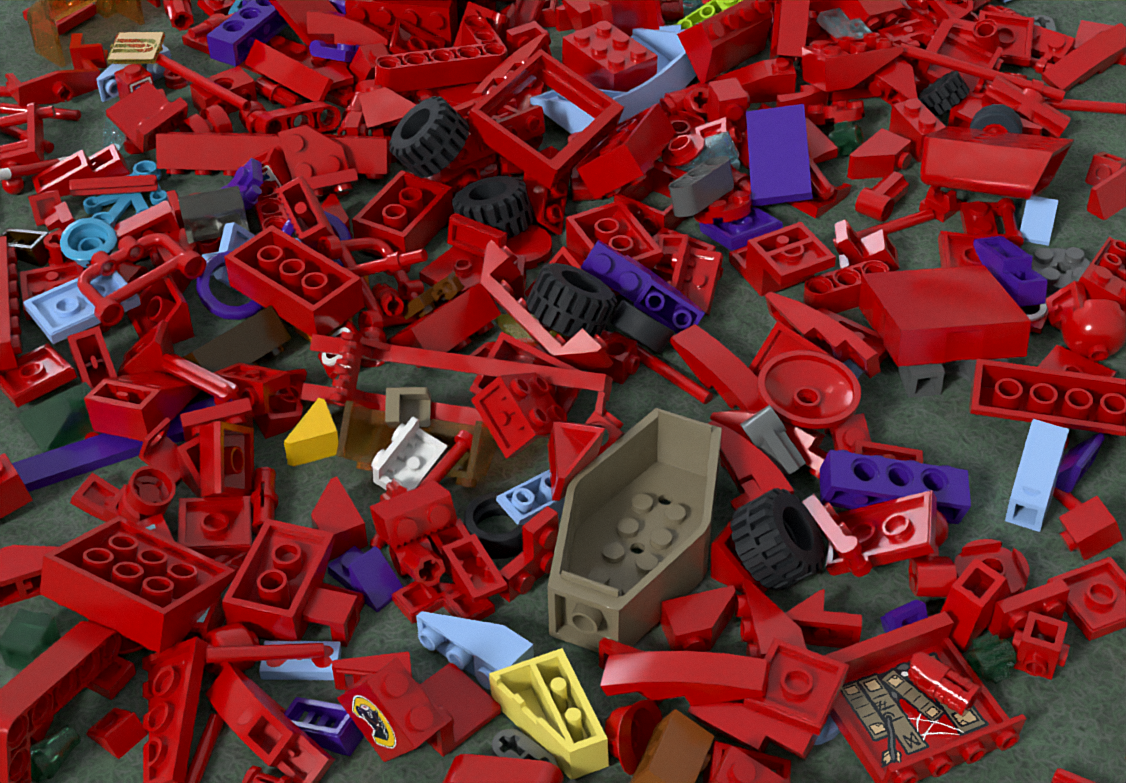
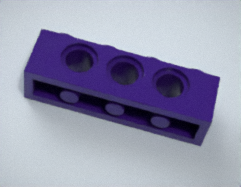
M251 0L206 35L210 58L237 67L246 60L255 39L267 43L289 24L269 0Z
M829 450L819 469L820 502L822 505L829 502L832 507L856 509L933 490L937 497V510L945 515L949 524H959L971 507L968 470L957 469L948 465L923 464L914 460L889 459L881 455L856 454L847 450Z

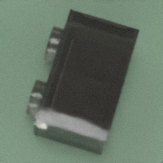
M239 186L178 197L188 243L222 237L226 223L235 222L249 231Z

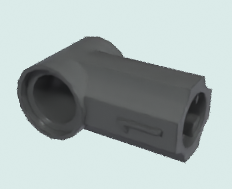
M770 405L740 424L751 442L769 457L785 477L806 463L794 443L791 442L785 433L787 429Z

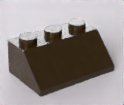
M271 305L183 358L212 373L239 362L259 366L256 361L264 355H266L268 360L285 350L282 344L292 338Z

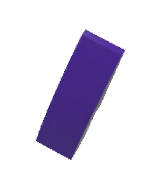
M1003 236L974 239L973 246L982 265L986 266L1019 307L1045 304L1048 280L1031 269L1033 258L1031 255Z

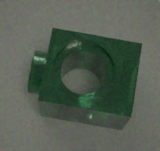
M20 609L0 638V652L5 666L23 670L57 642L61 637L54 617L44 612Z

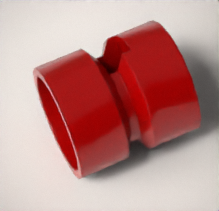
M216 104L201 110L199 115L193 114L179 122L180 132L233 133L228 115L222 107Z
M151 465L135 470L118 504L119 515L134 523L161 513L164 516L175 495L176 485L172 476L164 469Z

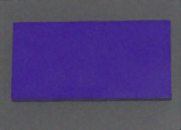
M804 104L746 111L752 205L760 206L813 199Z

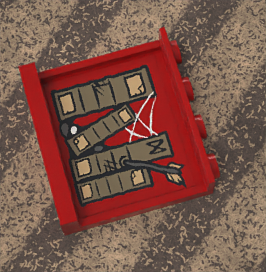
M946 611L824 655L849 665V673L829 715L875 783H917L919 780L931 775L933 777H940L946 774L953 766L963 762L967 764L975 763L988 752L998 748L1001 751L1011 748L1020 739L1019 734L1026 721V717L1024 714L1009 719L950 640L949 634L954 622ZM919 651L925 652L930 657H934L941 663L952 667L953 670L960 672L964 677H968L975 684L977 683L982 686L976 702L964 717L948 708L947 705L940 703L936 698L929 696L928 692L918 687L913 681H910L908 670L910 669L912 654H915V652L919 653Z

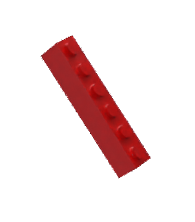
M977 358L971 384L969 412L970 414L1031 423L1033 419L1065 428L1126 436V379Z

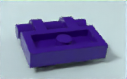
M250 158L243 167L236 171L230 183L221 188L218 194L220 216L237 213L242 220L243 213L256 205L258 197L262 193L260 186L263 184L262 164L260 161Z

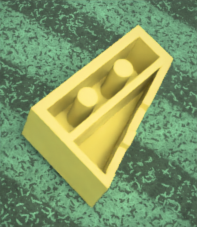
M563 648L489 673L491 696L501 705V711L527 737L552 754L557 761L558 767L571 780L609 767L607 737Z

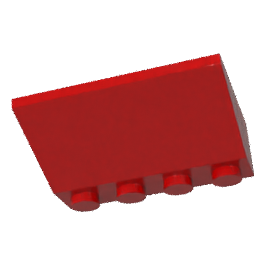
M117 516L43 555L40 595L56 602L60 606L67 607L85 616L88 620L118 631L122 636L160 654L186 637L191 631L192 626L234 579L236 570L126 518Z

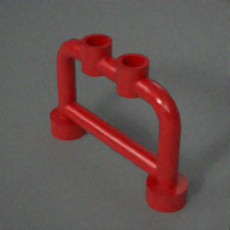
M149 234L138 240L132 236H125L119 241V250L108 255L105 251H98L93 254L91 258L92 265L80 274L77 287L95 306L94 314L96 318L105 326H113L119 323L124 316V308L120 304L121 302L177 270L181 271L187 278L195 279L205 271L206 260L196 251H186L172 237L166 234ZM163 246L174 256L173 259L105 297L90 284L93 279L100 275H112L116 271L117 266L128 259L131 261L139 260L143 256L144 251L150 247Z
M336 235L320 237L317 243L318 253L332 261L340 259L344 268L357 265L350 253L353 251L371 249L379 252L383 258H386L389 253L394 252L389 244L375 237L339 240ZM410 265L402 271H386L388 275L394 276L398 283L400 298L407 300L408 303L424 292L422 281L419 279L410 280L406 274L410 271ZM364 276L361 277L364 304L368 311H362L359 314V330L366 327H376L383 331L384 327L408 324L420 318L417 313L407 320L402 314L395 316L394 313H392V316L384 314Z

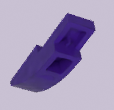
M599 239L580 267L634 302L633 305L677 334L694 324L698 325L705 314L700 307L657 274L627 254L626 256L622 255Z

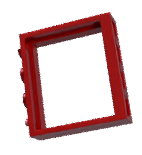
M539 49L530 58L525 57L518 69L509 71L498 86L493 85L481 101L473 103V107L467 112V122L471 134L551 190L618 126L624 107L548 53ZM536 78L594 118L581 133L551 160L491 119L493 115Z

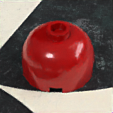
M1105 299L1084 301L1083 307L1073 310V306L1067 308L1061 315L1060 321L1061 334L1065 344L1070 351L1092 361L1105 360L1107 357L1118 352L1126 342V309L1122 311L1119 303Z

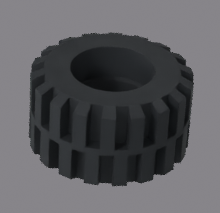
M434 96L414 106L400 120L391 136L389 150L415 176L419 178L431 177L447 167L456 158L465 145L470 128L468 122L440 96Z
M494 176L484 178L462 188L452 199L455 213L506 232L507 240L525 231L533 222L534 216L526 185L518 177Z
M547 263L542 267L526 301L529 311L539 321L556 332L569 337L576 335L582 328L591 337L595 334L601 336L617 304L615 294L601 280L579 268L560 263Z
M774 488L739 507L733 513V520L731 521L733 533L731 535L736 547L735 549L745 568L756 581H760L762 586L767 589L771 588L773 591L783 590L822 568L825 560L823 553L825 549L820 530L807 507L794 494L791 495L788 490Z

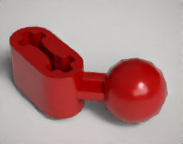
M938 510L936 514L935 553L909 559V586L916 597H947L951 586L957 580L956 566L948 556H939L938 548L948 538L949 525L945 515Z

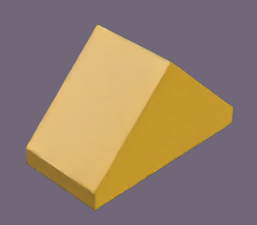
M318 398L285 439L284 447L288 465L294 467L340 454L337 429L325 399Z

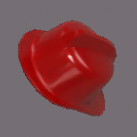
M649 699L640 700L633 705L616 708L610 713L606 721L604 733L608 740V751L619 759L624 772L628 775L634 774L655 725L662 720L661 711L658 706Z

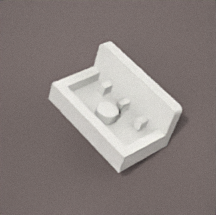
M413 416L406 425L404 423L399 425L392 436L393 442L386 450L381 449L374 457L371 464L373 467V482L387 490V483L391 482L394 478L402 482L408 489L407 491L413 490L419 486L445 456L448 446L419 428V419Z

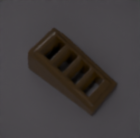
M7 228L0 235V237H7L9 247H15L18 260L38 267H43L48 263L50 254L49 250L45 248L43 240L51 232Z

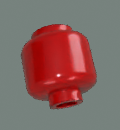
M232 622L213 629L205 634L204 641L208 643L207 647L260 645L257 635L238 622ZM205 657V669L216 676H219L228 663H206ZM255 661L230 663H233L243 672L254 666Z

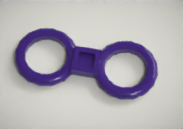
M324 211L339 240L352 239L347 226L337 216ZM287 220L281 231L292 237L295 230L290 223L291 221ZM232 250L215 254L206 261L205 271L201 276L197 277L196 290L201 303L212 314L223 319L242 320L254 316L264 307L253 300L241 306H228L219 302L212 295L209 287V281L213 273L220 267L226 266L224 256L232 252ZM340 259L333 260L335 263L344 267Z

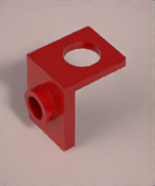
M166 417L144 438L138 458L148 466L160 467L167 471L174 479L176 485L182 479L175 450L178 445L167 437L171 420Z

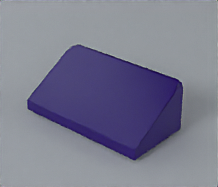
M1098 433L1072 447L1065 454L1060 464L1055 484L1056 488L1066 493L1072 492L1094 463L1105 439L1104 434Z

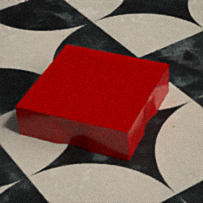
M985 265L861 274L859 309L870 326L879 333L883 339L884 347L898 367L938 364L957 360H977V358L988 360L1027 356L1031 320Z

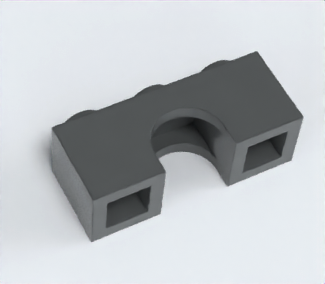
M1007 358L988 359L992 361L1009 363ZM976 360L899 366L898 373L908 398L941 395L943 379L946 375L961 376L971 385Z

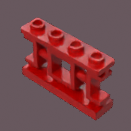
M485 95L453 108L468 121L467 112L473 107L475 101H481ZM515 98L491 117V119L522 141L545 132L543 108L536 105L523 111L517 110ZM469 132L464 147L447 168L450 170L457 169L494 154L496 151Z

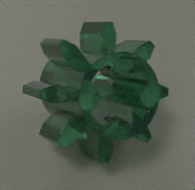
M846 120L835 123V131L829 132L828 138L838 147L840 156H850L857 147L864 143L862 129L859 125L853 126L852 121L848 122Z
M989 634L972 640L975 649L970 650L967 654V662L979 679H985L986 682L993 681L997 684L1011 678L1008 669L1016 665L1017 657L1013 646L1008 640L1004 638L999 639L998 635L991 637Z

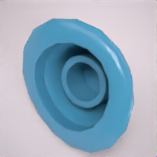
M82 218L69 224L62 232L60 247L67 258L76 261L78 265L84 268H88L92 265L91 258L94 253L105 251L108 255H111V251L115 248L118 239L116 231L103 220Z

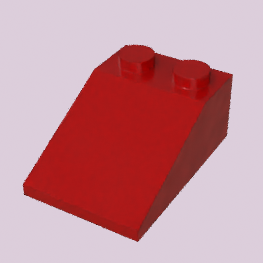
M502 331L487 358L578 370ZM477 375L469 391L477 395L497 377ZM548 385L549 392L554 401L568 416L582 389Z
M266 519L222 600L227 624L232 622L241 623L248 630H252L257 637L270 640L301 641L310 621L303 620L302 611L314 587L321 588L335 541V533Z

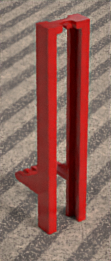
M342 331L341 338L312 334L310 351L342 355L343 358L336 360V364L339 367H335L334 373L339 374V380L333 379V387L303 383L301 400L315 403L318 398L325 399L328 406L385 414L386 395L368 393L356 389L362 358L491 377L536 372L545 379L548 385L598 391L595 411L602 416L607 412L605 406L606 401L610 399L613 378L600 373L390 345L361 337L351 332ZM431 402V421L488 429L476 408ZM568 422V423H571V424L584 425V424H580V423Z

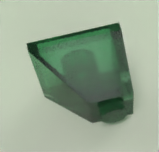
M86 382L57 394L17 415L19 421L42 453L85 439L86 434L96 432L93 431L84 397L92 390Z

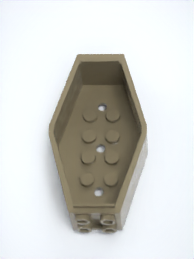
M655 408L573 477L567 487L547 586L550 636L599 653V641L603 637L633 647L661 620V601L687 596L703 580L708 571L719 479L722 428ZM667 500L671 503L668 505H663L659 501ZM642 549L644 551L640 554H635L631 550Z

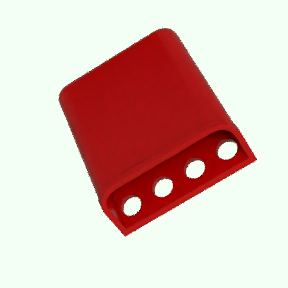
M947 126L924 136L920 178L924 184L1032 200L1048 188L1075 139Z

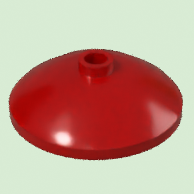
M789 351L771 358L760 370L757 381V391L765 407L770 405L782 421L800 428L824 429L840 425L854 415L861 399L860 384L854 373L837 359L814 351Z

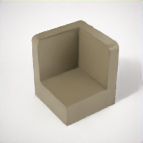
M427 387L386 388L385 422L389 428H398L402 423L406 425L413 416L419 419V428H429L431 426V393Z

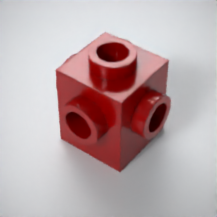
M1029 611L1024 631L1016 629L1010 651L1017 653L1013 668L1033 676L1052 680L1056 665L1064 667L1070 645L1063 643L1068 622Z

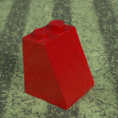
M810 0L809 8L830 20L836 19L844 28L855 34L865 31L872 32L877 28H886L894 25L899 19L898 15L905 8L900 0Z

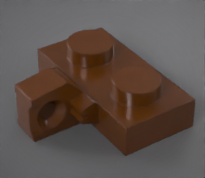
M452 272L406 304L401 314L406 320L416 313L421 318L436 308L433 301L439 305L445 300H451L465 286L462 285L455 275L456 273Z

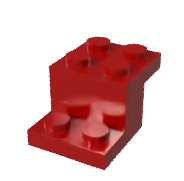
M802 222L752 238L747 241V246L729 252V262L761 297L765 296L768 292H776L814 277L815 273L835 267L836 256Z

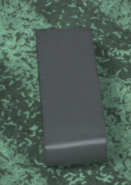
M717 156L709 158L669 184L675 216L687 217L695 215L734 188L729 157Z

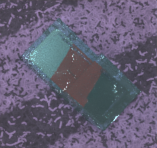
M840 8L820 12L816 19L823 29L837 39L845 36L858 39L863 38V34L872 33L860 18L850 20Z

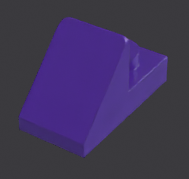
M354 545L327 565L330 576L345 588L364 594L365 603L376 612H379L392 602V593L403 588L385 557L376 546L364 553Z

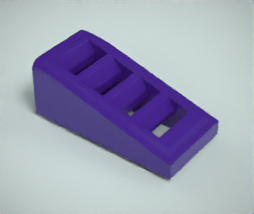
M296 697L284 713L319 746L341 755L351 756L364 737L344 707L339 704ZM304 711L309 712L303 722H298ZM318 717H321V718L319 719V721L317 722V724H316V725H313V724L315 723V721L317 720V718H318Z

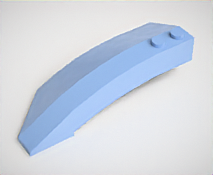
M681 24L659 26V30L632 29L633 34L631 38L658 55L657 74L628 92L599 89L624 107L619 123L656 103L660 104V99L664 98L665 93L684 89L696 76L677 35L686 30H681ZM555 90L530 98V104L541 106L545 115L571 134L582 132L594 120L592 116Z

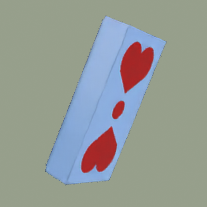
M265 641L264 645L323 643L324 658L261 661L259 669L260 678L263 680H334L332 661L341 658V643L332 641Z

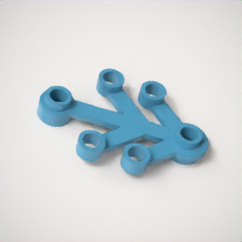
M145 160L135 164L132 174L126 176L154 174L160 180L161 170L157 169L155 162ZM159 184L156 192H150L152 206L165 200L168 201L167 192L162 190ZM141 193L93 196L83 201L85 212L87 214H94L91 218L103 220L111 225L113 229L116 221L131 203L136 210V214L149 208ZM115 203L109 212H101L102 206Z

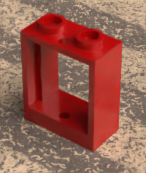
M775 0L769 60L779 57L791 58L793 65H797L802 60V47L806 45L810 0Z
M658 160L654 161L655 166L646 172L647 177L633 186L629 182L622 187L623 189L614 195V202L621 200L643 228L653 235H656L662 227L674 230L686 218L675 216L672 204L666 210L660 211L641 203L652 191L671 198L669 184L673 182L671 178L676 180L687 173Z

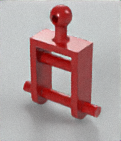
M37 102L27 104L26 112L0 117V129L27 123L28 139L0 145V169L44 161L43 119L56 116L53 105L40 108ZM23 178L2 180V187L8 194L16 195L24 188Z

